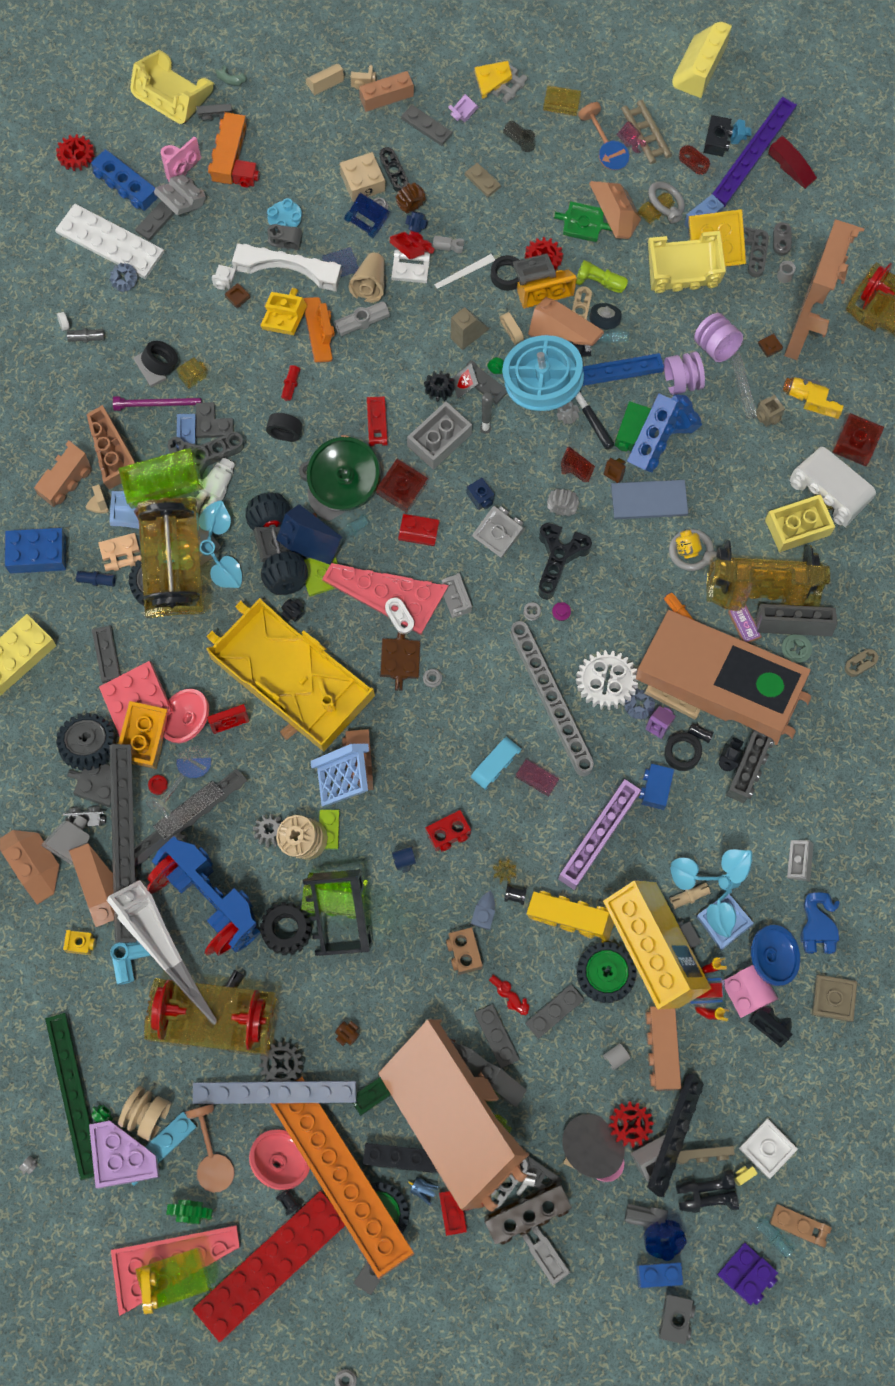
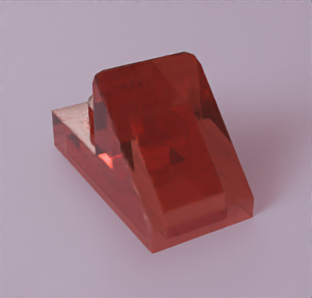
M567 447L561 460L562 474L572 473L582 482H589L595 466L571 447Z

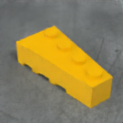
M540 891V893L533 892L526 913L529 919L554 927L560 924V928L572 933L578 930L584 937L592 939L596 936L601 938L602 943L609 942L614 922L606 908L600 906L592 908L589 907V904L582 901L577 903L570 902V899L564 896L552 897L550 893Z

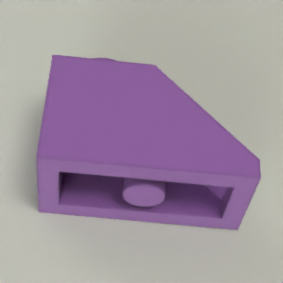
M659 706L650 717L646 730L662 739L676 716L673 715L674 713L670 709Z

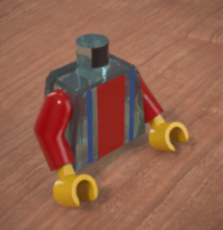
M716 957L713 959V962L701 968L711 989L690 1002L691 1007L695 1008L698 1014L708 1020L728 1021V1018H724V1013L726 1011L729 1012L726 1009L725 976L722 971H718L727 969V966H721V961L725 960L723 957Z

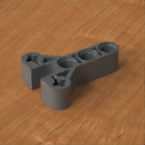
M232 432L200 446L183 442L179 437H172L168 441L167 446L174 464L184 460L192 461L190 465L179 469L178 472L184 487L188 490H195L200 485L199 479L207 466L221 461L222 458H228L240 453L243 450L244 444L242 436L237 432ZM234 440H237V441L240 442V443H239L238 445H236V446H232V445L230 444V443H231L232 441H234ZM174 446H178V447H179V452H180V454H179L178 451L174 448ZM216 447H221L223 449L219 453H215L213 451ZM199 454H204L206 456L202 460H198L196 458ZM188 474H189L190 478H192V479L194 480V482H190V481L188 480V479H189V478H188Z

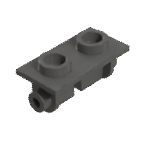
M100 806L88 807L89 810H81V807H70L68 811L63 813V816L68 815L65 821L73 823L78 815L87 819V826H102V824L106 823V817L102 816L106 809H101Z

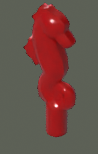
M493 975L489 981L497 987V993L501 997L508 998V1009L515 1010L520 1015L528 1014L530 1006L527 1004V999L524 998L521 1004L518 995L510 991L512 988L511 984L508 981L502 982Z

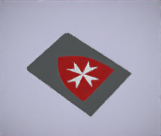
M472 363L453 377L457 399L478 384Z

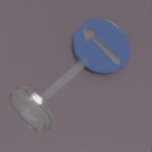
M190 746L179 753L176 765L181 775L161 800L156 797H149L146 800L147 806L163 818H168L171 810L165 802L185 777L198 778L208 772L211 766V757L204 748Z

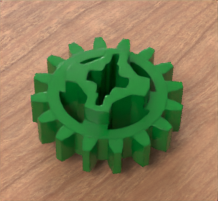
M179 1200L178 1204L167 1205L166 1215L175 1216L176 1222L201 1224V1220H212L213 1209L203 1208V1202Z

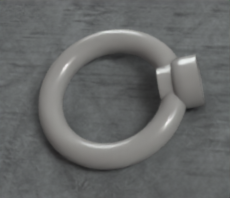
M659 181L653 183L648 191L651 203L659 212L668 216L671 224L679 222L683 217L682 213L685 209L682 195L676 188L666 182ZM664 189L671 193L677 201L678 208L672 207L668 209L663 206L656 197V190Z
M687 529L691 530L692 533H697L706 545L703 559L692 564L682 561L677 555L675 540L678 536H681L680 532L673 537L669 545V555L677 567L687 571H696L707 565L714 566L717 552L714 551L711 539L704 532L696 529Z

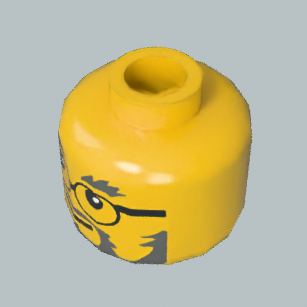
M691 530L680 532L681 536H678L675 540L678 554L684 556V559L698 556V552L702 550L699 535L692 533Z

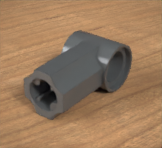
M627 1204L624 1222L664 1233L668 1211Z

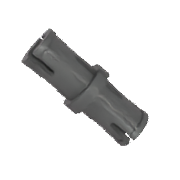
M83 328V330H67L68 342L84 341V343H88V341L105 340L104 329L88 330V328Z

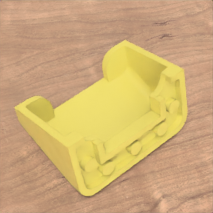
M157 50L134 63L130 85L131 92L142 102L173 121L183 124L195 113L196 106H201L212 93L214 83L207 78L199 79L197 85L191 83L171 70L172 62L170 57L161 50Z

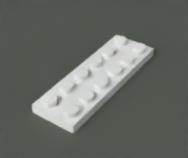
M75 203L55 230L57 234L117 265L120 262L132 265L137 275L144 279L147 278L164 254V249Z

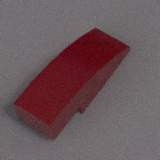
M783 135L770 146L768 154L780 163V168L804 189L817 179L804 157Z

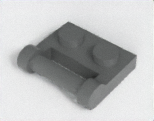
M548 254L513 262L520 285H525L526 282L542 278L556 277L555 269Z

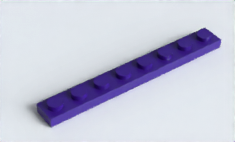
M784 97L779 100L712 194L724 207L729 203L795 111L797 104Z

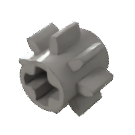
M572 401L557 408L558 413L556 415L558 420H562L564 424H571L576 421V418H579V408L577 405H573Z

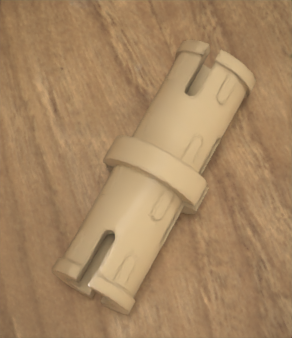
M704 882L699 886L689 890L686 889L685 892L670 897L669 900L673 904L674 910L687 903H695V900L711 894L707 883Z

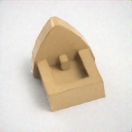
M100 485L93 486L95 495L87 503L86 509L95 513H108L109 510Z

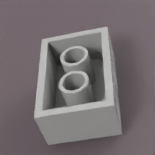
M444 402L407 436V447L434 470L472 435V424L449 403Z

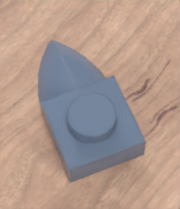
M491 890L484 894L476 905L471 925L490 930L495 913V900Z

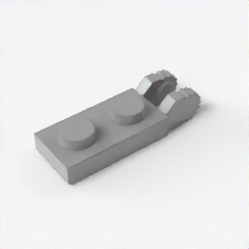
M534 1226L532 1231L539 1238V1242L533 1245L528 1234L521 1236L528 1245V1250L553 1286L570 1274V1272L548 1239L542 1235L537 1226Z

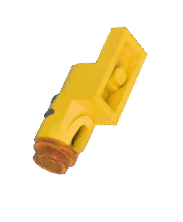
M787 377L782 391L786 392V395L793 396L801 401L806 400L803 409L839 419L844 406L835 401H826L829 388L821 386L817 380L799 377Z

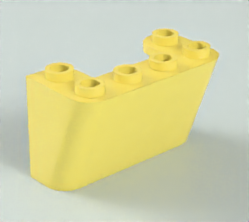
M720 231L704 232L699 240L666 243L667 236L649 238L651 290L655 291V293H663L668 289L677 292L688 287L691 290L699 289L701 286L715 288L722 281L726 269Z

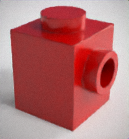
M235 160L232 172L233 183L245 188L249 186L254 187L255 181H259L260 171L257 170L256 163Z

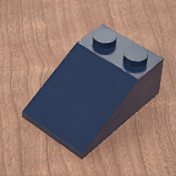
M298 504L285 514L276 540L292 552L330 565L334 560L343 537Z

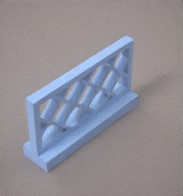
M349 744L311 760V768H317L322 807L368 791L364 753L369 752L368 744Z

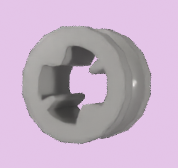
M530 602L524 607L523 613L526 619L533 621L539 618L541 609L537 603ZM529 608H530V609H534V608H535V609H536V611H535L536 614L534 615V614L532 613V614L529 615V614H528V613H529Z

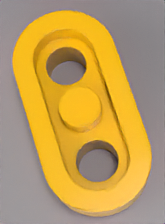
M151 1268L141 1270L144 1314H153L154 1309L158 1308V1297L154 1295L153 1286L157 1284L156 1272H152Z

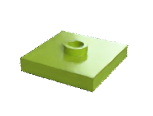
M334 557L332 563L338 564L336 558ZM312 558L304 560L308 568V578L305 586L309 597L336 589L322 581L330 566L329 564Z

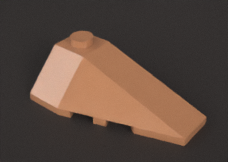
M545 297L534 309L528 334L531 337L541 335L557 336L567 341H572L573 344L593 346L604 334V331L563 304Z
M89 843L69 850L95 926L98 927L113 921L114 909L107 902V898L113 894V873Z

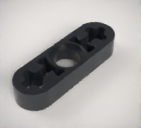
M390 147L382 148L379 153L380 161L393 189L398 192L407 186L408 179L394 150ZM384 154L390 155L391 162L388 163V159ZM392 167H396L399 171L397 173H391L389 169ZM398 177H399L400 182L403 183V186H400V184H398V182H397V178H398Z

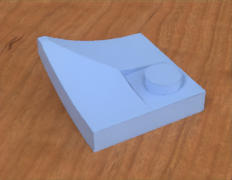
M112 491L110 526L144 530L134 510L140 505L150 503L149 491Z
M730 894L721 903L727 902L731 904L736 911V924L732 930L731 937L721 936L711 928L707 920L708 907L696 917L720 950L727 947L754 924Z

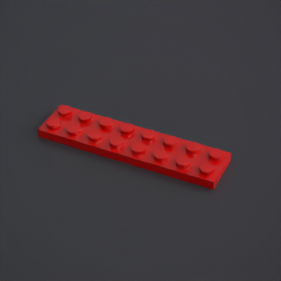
M320 1191L192 1309L219 1343L345 1227L331 1202Z

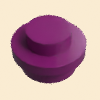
M559 602L553 606L552 615L556 620L565 621L571 615V608L568 604Z

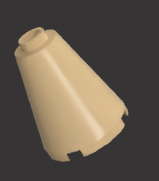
M379 253L368 254L351 278L349 290L355 298H366L365 302L374 303L379 301L384 294V258Z

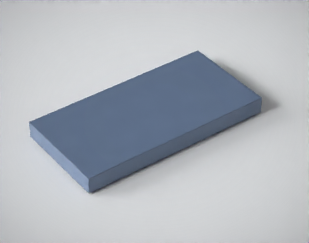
M685 480L611 483L614 519L688 516Z

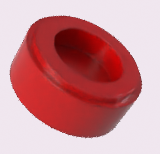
M155 775L148 781V788L151 793L161 795L166 792L168 782L165 777Z

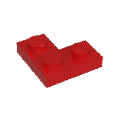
M450 1191L439 1193L446 1236L466 1233L463 1212L465 1210L460 1209Z

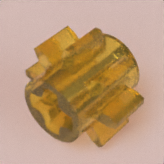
M509 859L504 863L499 860V866H493V870L497 871L493 878H499L500 884L506 880L510 884V877L516 878L517 874L512 872L516 869V865L511 866ZM501 869L509 870L508 875L501 874Z

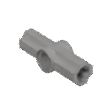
M382 301L367 308L359 307L353 314L334 321L338 334L343 336L358 329L364 330L370 324L390 317V313L386 303Z

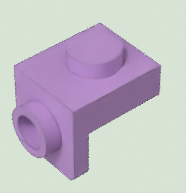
M465 94L454 107L450 105L448 108L452 110L451 115L457 121L461 119L465 122L478 109V106Z

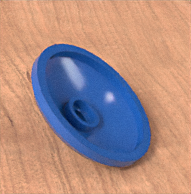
M778 925L765 926L756 933L752 941L751 958L758 975L770 985L781 986L790 983L796 977L800 967V951L793 935L787 929Z

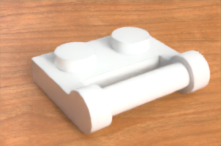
M395 250L392 280L427 283L430 253L425 252L424 255L409 259L399 250ZM399 260L424 261V264L402 263Z

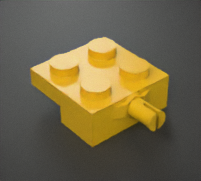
M292 287L289 295L276 292L270 293L265 304L267 312L260 325L263 330L294 336L307 307L303 297L296 296L298 289Z

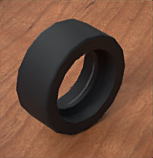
M505 255L500 256L493 262L490 277L495 287L505 291L517 288L518 277L509 281L503 280L497 276V270L505 265L513 267V262L519 261L518 258Z
M156 340L146 345L142 352L141 360L150 372L165 376L173 371L177 364L178 356L170 345ZM152 353L162 356L167 363L158 361L153 357Z
M273 413L269 416L266 432L275 439L295 442L300 438L303 424L292 415Z
M681 732L669 739L665 747L664 756L672 768L678 771H688L698 764L702 756V746L694 735ZM686 741L693 746L695 752L691 761L682 763L673 757L672 748L677 742Z

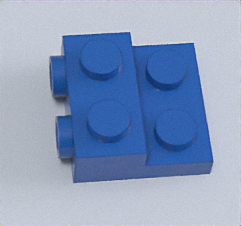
M674 395L671 399L684 406L682 415L674 425L673 433L695 432L702 426L700 416L694 411L693 404L686 395ZM667 413L663 415V420H666Z

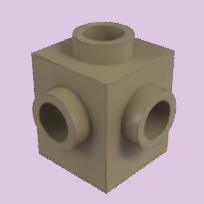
M775 395L762 400L758 404L756 416L761 423L763 422L765 427L771 424L776 425L782 420L781 417L785 408Z

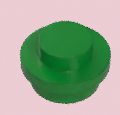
M494 357L488 362L487 367L493 374H502L504 361L501 358Z

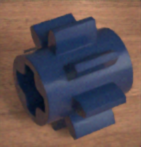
M412 211L411 215H407L405 224L409 225V230L421 232L422 229L427 227L428 220L424 219L425 214Z

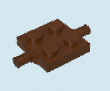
M399 632L396 639L382 638L380 677L394 679L395 691H398V684L399 691L403 690V680L419 678L420 641L405 639V634L401 635Z

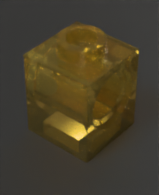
M194 357L176 369L178 377L188 389L198 384V381L206 378V367Z

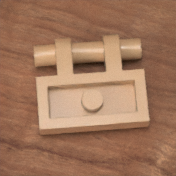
M135 533L98 542L103 561L111 559V563L104 564L106 572L111 570L115 572L119 568L129 565L130 567L136 566L135 562L142 560L141 555L133 556V553L140 551ZM127 555L126 559L119 561L116 559L117 557Z

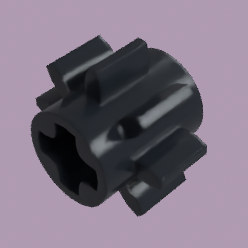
M289 599L281 607L283 610L281 612L282 617L287 622L291 619L296 622L304 615L303 604L298 599L295 601Z

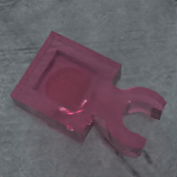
M629 121L616 134L627 147L632 145V150L635 153L641 152L638 149L639 144L642 146L647 145L644 140L638 138L641 133Z

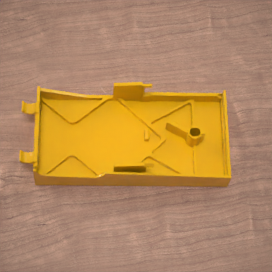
M261 598L251 608L240 601L235 607L243 615L222 637L217 636L213 631L206 636L214 644L213 647L206 648L211 660L324 752L375 697L373 688L368 687L325 652L326 648L304 630L301 635Z

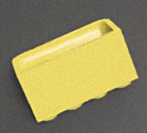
M717 22L693 37L673 76L672 84L676 89L698 98L702 97L727 47L732 25Z

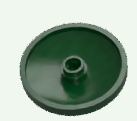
M337 437L323 443L313 453L307 467V483L312 495L322 505L336 511H350L361 507L373 497L380 483L381 469L377 456L367 444L352 437Z

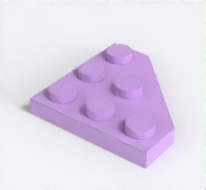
M107 1121L89 1125L96 1189L160 1178L157 1156L113 1122Z

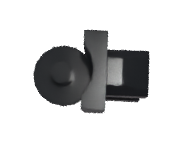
M733 737L730 744L725 743L719 758V766L722 770L732 771L734 768L737 769L743 754V750H741L743 741Z

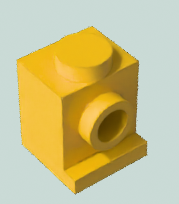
M66 930L63 950L66 953L90 955L91 950L95 949L96 939L93 938L94 935L92 933ZM78 939L83 940L81 945L76 944Z

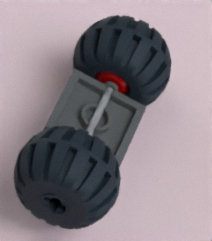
M268 492L257 495L250 500L246 508V521L254 532L261 562H264L261 569V579L264 586L273 594L288 595L299 591L306 584L308 568L298 553L288 550L276 540L284 516L291 510V506L282 495Z

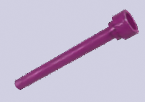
M113 396L114 411H121L125 407L189 406L202 403L201 398L125 400L121 396Z

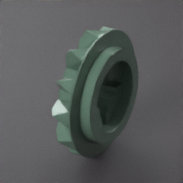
M792 634L786 637L781 645L782 654H784L787 660L801 664L808 660L812 653V645L803 635ZM794 643L797 647L802 648L799 651V655L796 653V651H790L794 648Z

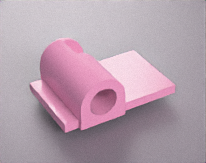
M193 137L180 149L173 145L163 147L160 152L168 182L172 177L182 174L185 176L201 159L196 137Z

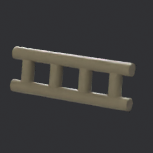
M639 100L637 102L638 107L629 110L627 105L623 106L621 110L649 163H655V157L664 154L666 159L671 157L672 154L643 100ZM642 113L645 121L636 123L633 116ZM649 127L653 134L644 137L640 130ZM657 141L660 148L651 151L647 143Z

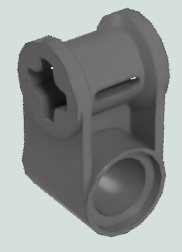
M272 224L268 227V242L271 246L288 250L292 248L295 251L299 249L302 231L299 228Z

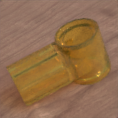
M664 192L657 197L659 202L668 209L674 205L672 196L669 193ZM649 201L645 202L638 210V213L650 225H652L653 221L659 220L662 214Z

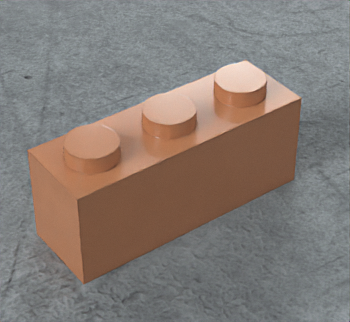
M408 71L359 86L360 100L365 112L413 97L414 85Z

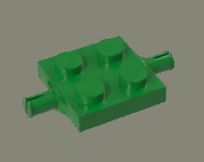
M570 201L566 214L556 211L554 214V219L564 221L563 235L597 242L598 235L602 229L612 231L609 223L603 222L604 213L599 207Z

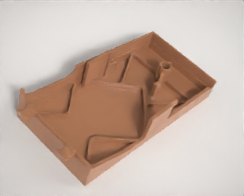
M835 219L784 356L795 360L798 359L809 330L823 334L822 337L826 336L830 320L811 313L812 305L816 302L823 304L829 291L834 290L837 279L842 280L841 283L844 284L849 266L845 264L848 256H846L850 243H853L854 238L858 236L860 231L864 232V228Z

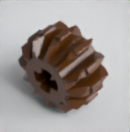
M414 182L412 184L408 183L407 186L399 190L395 198L398 207L402 211L409 213L423 205V202L426 200V194L423 188Z

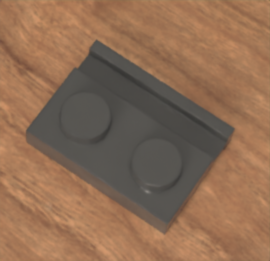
M231 104L196 106L198 118L202 119V121H211L214 117H219L221 120L224 118L225 112L233 113Z

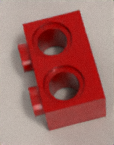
M461 810L425 827V832L435 851L441 850V852H444L452 847L451 844L457 841L462 843L468 840L471 829ZM458 824L463 827V830L455 832L452 827ZM438 833H442L446 838L443 841H438L435 839V836Z

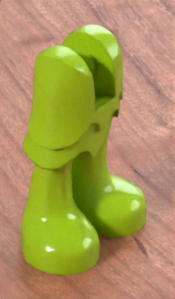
M583 260L576 279L577 285L583 284L586 279H591L599 282L604 288L616 293H622L628 284L627 278L615 274L609 269L604 271L586 260Z

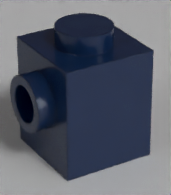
M483 478L467 486L466 494L478 510L482 508L487 509L492 506L495 494Z

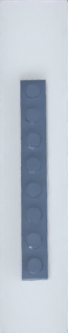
M357 1081L193 1083V1104L357 1102Z

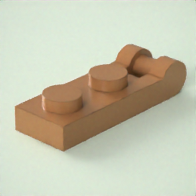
M778 1204L775 1206L769 1223L822 1248L826 1247L827 1242L825 1240L827 1234H830L832 1229L828 1225ZM814 1228L820 1230L818 1237L812 1236Z

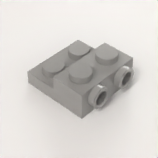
M183 174L170 178L168 184L158 186L154 191L176 215L202 207L206 198L204 191L197 188L193 184V180Z
M493 506L472 536L503 558L512 544H515L522 535L525 528L522 526L524 523L517 517H514V519L508 516L509 511L505 508Z

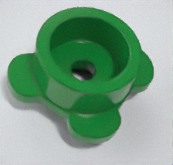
M98 1105V1107L94 1106L92 1108L93 1112L91 1115L97 1123L113 1120V1117L110 1115L111 1112L106 1106Z

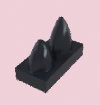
M773 1007L760 1008L748 1021L780 1048L793 1035L791 1033V1018L776 1021L774 1019Z

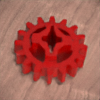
M78 134L74 138L69 135V139L62 138L63 143L59 142V148H56V156L61 166L65 165L67 170L72 167L73 171L76 168H79L81 171L82 166L88 168L87 163H91L93 161L92 157H95V150L90 140H86L85 136L79 138Z
M543 237L542 241L536 238L535 243L531 241L530 246L526 247L524 259L548 254L555 271H557L563 259L562 247H558V242L552 243V238L546 241L545 237Z
M631 1101L627 1103V1107L623 1103L620 1104V1111L615 1108L613 1112L616 1115L609 1116L613 1123L609 1124L608 1127L614 1130L610 1135L617 1136L616 1143L622 1140L623 1147L627 1143H630L631 1148H634L635 1143L639 1146L643 1145L641 1139L648 1141L649 1138L646 1134L653 1133L649 1126L654 1125V1122L648 1121L652 1115L644 1113L647 1109L646 1107L639 1109V1103H636L634 1107ZM634 1111L636 1113L634 1115H627L624 1112ZM637 1118L634 1123L635 1129L631 1128L625 1132L628 1126L627 1121L630 1122ZM618 1119H619V1121H620L621 1124H622V1130H621V1131H619V1129H618V1125H617ZM641 1119L644 1121V1130L640 1125ZM628 1134H634L638 1138L630 1139L626 1138V1136Z

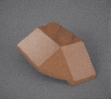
M591 181L589 184L615 238L630 239L641 218L627 190L618 183Z
M12 830L0 838V850L24 888L38 905L55 893L60 865L53 854L41 846L44 840L39 833Z

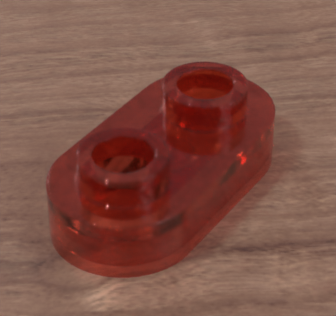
M690 145L683 146L680 149L679 160L697 174L708 172L710 161L706 156Z

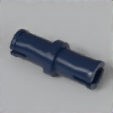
M77 571L76 582L89 583L93 586L107 585L114 587L116 575L100 574L99 571H94L93 573Z

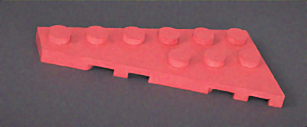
M333 563L330 564L322 578L323 582L387 617L388 615L385 611L386 602L391 598L400 599L414 620L413 631L420 635L449 586L387 573H377L371 570L355 569L354 567ZM392 606L391 610L395 612L398 610V607ZM407 622L401 623L405 627L408 626Z
M237 1226L111 1250L119 1316L142 1304V1269L151 1268L152 1272H156L157 1284L153 1286L154 1295H158L240 1248Z

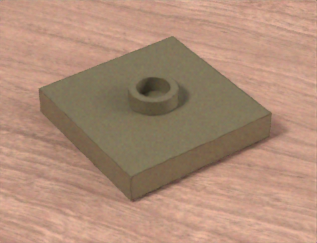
M816 975L812 1015L853 1022L857 981Z

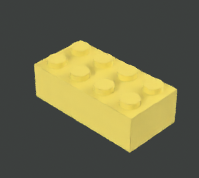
M28 614L0 637V696L56 647L53 639Z

